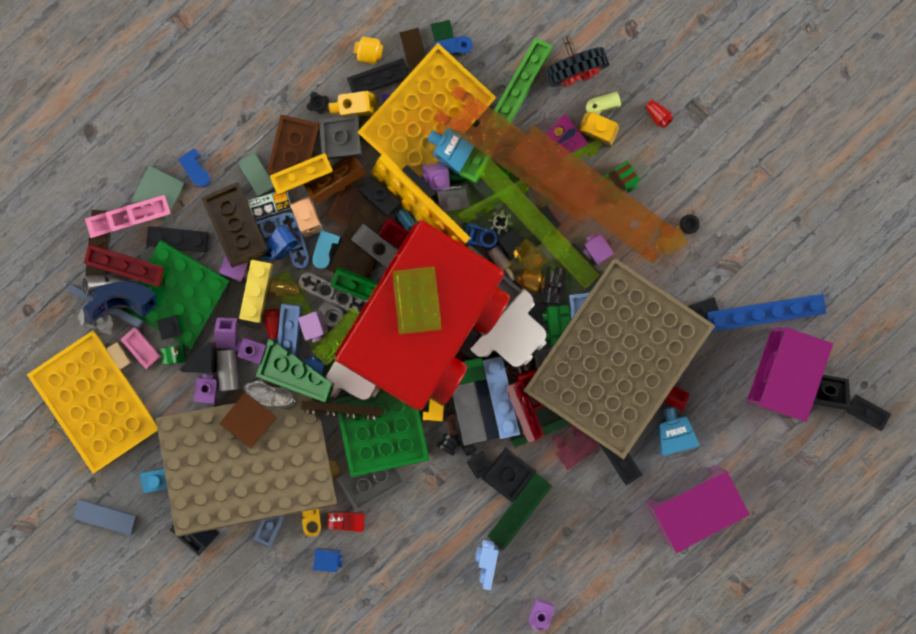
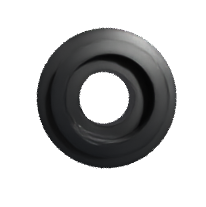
M688 214L681 218L680 229L684 233L693 234L699 229L700 222L695 215ZM687 221L693 223L692 228L686 226Z

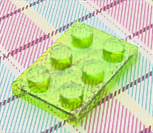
M435 266L392 271L399 334L441 330Z

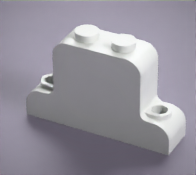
M523 288L505 308L500 319L486 336L481 335L472 344L470 350L479 357H488L495 350L512 366L527 365L533 358L531 354L536 349L539 351L546 344L545 329L528 314L535 305L531 294Z
M336 360L326 376L327 379L335 384L330 399H336L341 390H344L362 401H369L372 397L376 398L380 391L379 387L339 364Z

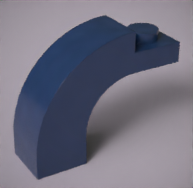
M119 281L105 284L92 292L94 300L85 305L83 312L85 321L90 325L107 311L119 307L129 308L141 317H145L158 306L156 293L146 286L135 282Z

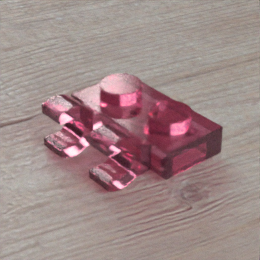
M573 424L568 426V428L575 436V439L566 445L559 434L552 438L560 449L555 454L567 470L599 448V445L592 437L582 433Z

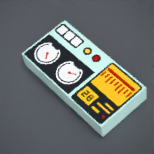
M287 191L279 195L274 192L248 200L255 220L292 209Z

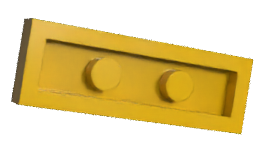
M326 153L270 175L277 195L328 175L333 170Z

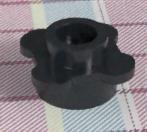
M317 92L311 93L307 109L309 111H317L320 115L324 114L329 98L321 96Z

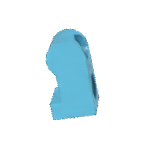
M325 231L320 232L312 259L315 267L325 269L330 265V254L333 244L339 245L340 236Z

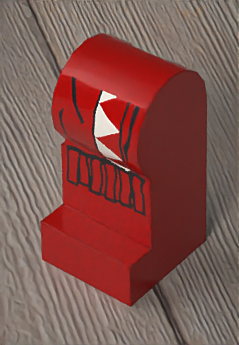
M328 512L327 529L363 532L365 512Z

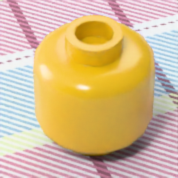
M363 36L360 42H355L353 53L357 54L358 61L375 64L377 61H381L384 45H381L379 39Z

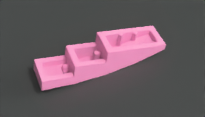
M165 195L86 218L85 223L90 238L171 213Z

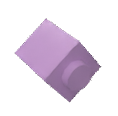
M316 311L298 318L305 341L312 339V342L324 339L323 335L329 333L322 311Z

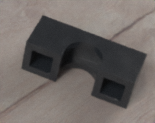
M545 206L530 217L535 225V232L532 236L522 237L514 228L498 239L499 244L511 260L513 258L518 260L526 255L525 250L530 246L533 249L543 243L541 239L546 235L550 238L559 232L557 228L561 224L548 206Z

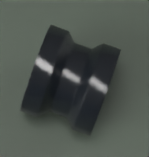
M445 432L443 440L438 442L437 447L453 456L456 447L460 446L461 443Z

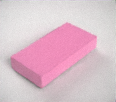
M134 327L120 339L146 370L162 357L137 327Z

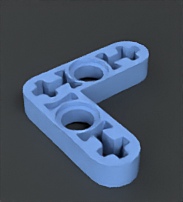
M287 212L256 222L257 225L261 224V231L264 234L262 238L266 239L273 234V232L267 233L264 227L267 222H273L276 230L282 225H286L289 228L287 224H284V221H286L287 216L291 219L294 218L292 228L295 229L297 227L298 231H293L292 233L300 237V243L293 249H299L303 246L304 250H300V253L306 257V260L303 261V265L296 262L295 259L298 258L297 252L292 253V249L289 255L295 267L305 268L308 266L310 256L303 234L293 213Z

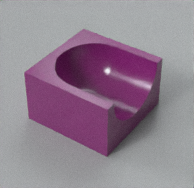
M787 327L771 328L746 403L807 422L833 343Z
M717 465L709 467V478L674 497L658 502L651 497L645 501L665 542L676 553L750 515L731 477L723 468Z

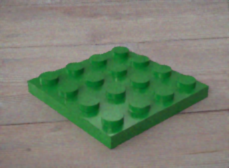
M161 240L148 261L165 267L161 285L157 287L141 281L137 282L156 293L158 306L145 317H141L129 308H123L122 310L138 317L159 330L157 320L178 315L183 335L173 337L172 339L193 349L228 286L230 279Z
M380 389L376 398L372 397L369 401H362L353 395L335 399L336 404L382 408L381 418L377 417V421L365 420V416L357 415V419L345 418V414H338L351 477L429 461L419 410L413 409Z

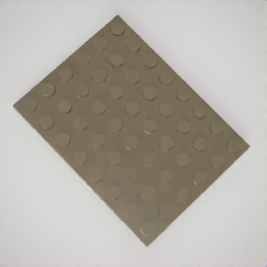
M614 258L528 383L524 392L624 459L715 325Z
M299 392L254 399L277 418L252 449L219 424L236 403L156 418L176 537L337 505L320 414L317 412V415L305 414V410H301V400L317 402V399Z

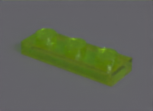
M353 307L311 351L327 366L334 359V354L359 315Z

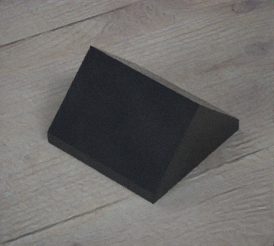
M215 341L208 342L179 370L190 373H215L217 365Z
M823 375L813 404L850 411L849 379Z

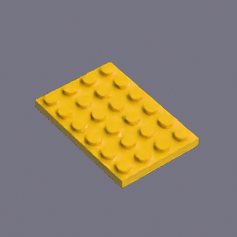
M437 43L357 133L381 155H387L401 170L408 165L421 177L422 165L439 162L432 155L436 145L427 141L430 132L434 130L443 135L447 128H451L465 133L497 97Z
M92 330L27 374L93 474L158 431L156 421L122 370H119L95 330Z

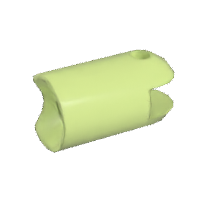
M615 91L590 99L586 104L587 113L593 112L599 115L601 112L620 107L621 101L618 92Z

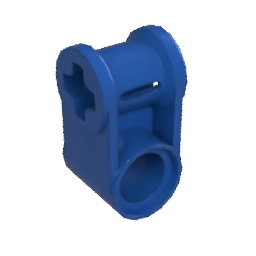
M463 222V231L467 235H469L471 230L470 239L466 244L487 249L496 246L498 238L494 231ZM486 234L494 236V242L490 245L483 242Z
M282 225L273 232L272 236L265 243L269 252L261 256L265 261L282 260L297 245L298 240L286 225Z

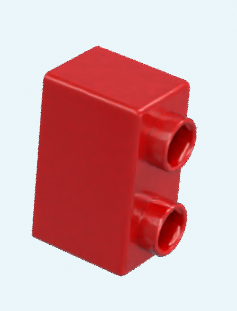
M424 220L415 222L334 354L336 362L415 410H422L429 398L441 406L445 405L456 391L467 370V364L455 356L471 329L484 336L489 334L509 302L510 295L498 288L504 277V271Z

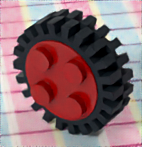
M566 36L562 39L569 57L548 66L545 71L551 87L564 85L567 88L575 85L581 79L583 82L593 79L595 75L600 73V70L605 69L610 64L603 47L576 53L571 37Z

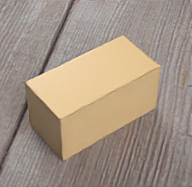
M116 342L106 348L119 370L132 363L120 342Z

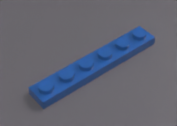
M824 294L710 311L706 312V317L709 322L715 325L711 331L714 332L827 313Z

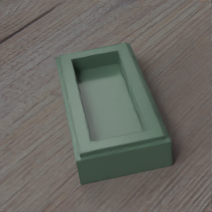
M255 152L238 162L258 197L274 188L270 176Z

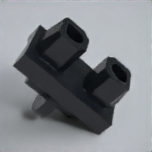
M547 266L542 302L563 304L567 268Z

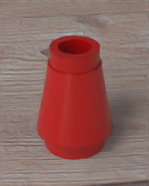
M651 100L645 106L657 127L660 126L664 129L674 119L671 115L672 112L654 100Z
M280 309L265 310L263 319L268 338L276 339L278 338Z

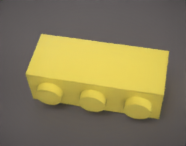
M251 260L239 319L262 323L273 264Z

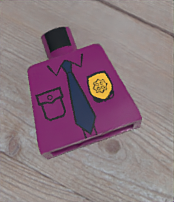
M564 114L545 134L542 140L546 146L538 153L544 161L553 155L560 161L585 148L589 143L568 116Z

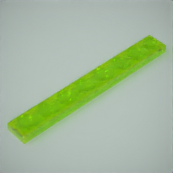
M597 139L461 211L457 214L460 222L465 220L468 223L477 218V213L483 211L485 214L495 208L494 204L498 202L504 204L512 199L511 195L517 192L519 195L530 190L528 186L534 183L538 186L547 181V176L553 174L555 177L565 171L564 167L571 165V167L576 166L582 162L581 158L586 155L589 158L599 153L598 149L602 147L600 140Z
M491 158L475 171L584 289L599 276L593 267Z

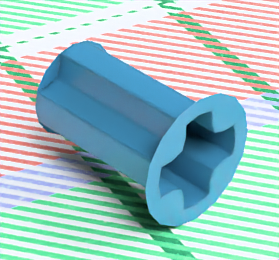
M403 208L396 213L397 218L405 229L409 231L412 229L415 221L409 212Z

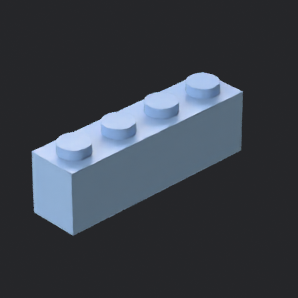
M501 356L483 360L500 439L520 435L514 406L508 397L506 386L509 384L503 358Z

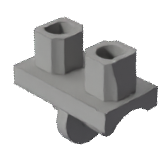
M83 309L80 310L78 320L81 321L80 325L111 335L113 323L117 318L106 312L90 325L85 321Z

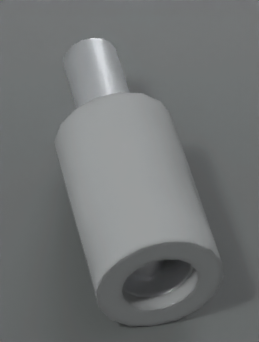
M499 245L487 252L492 262L504 271L509 280L513 281L516 279L509 268L512 264Z

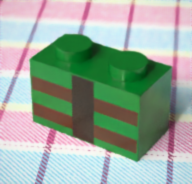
M627 160L595 181L593 185L605 203L610 201L613 204L622 198L620 194L627 190L630 193L639 187L637 183L641 180Z

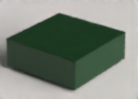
M450 20L431 24L434 42L454 38Z

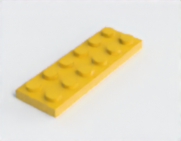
M383 154L377 160L370 173L401 201V206L405 210L410 211L415 216L416 221L424 220L462 245L469 241L470 237L387 155Z

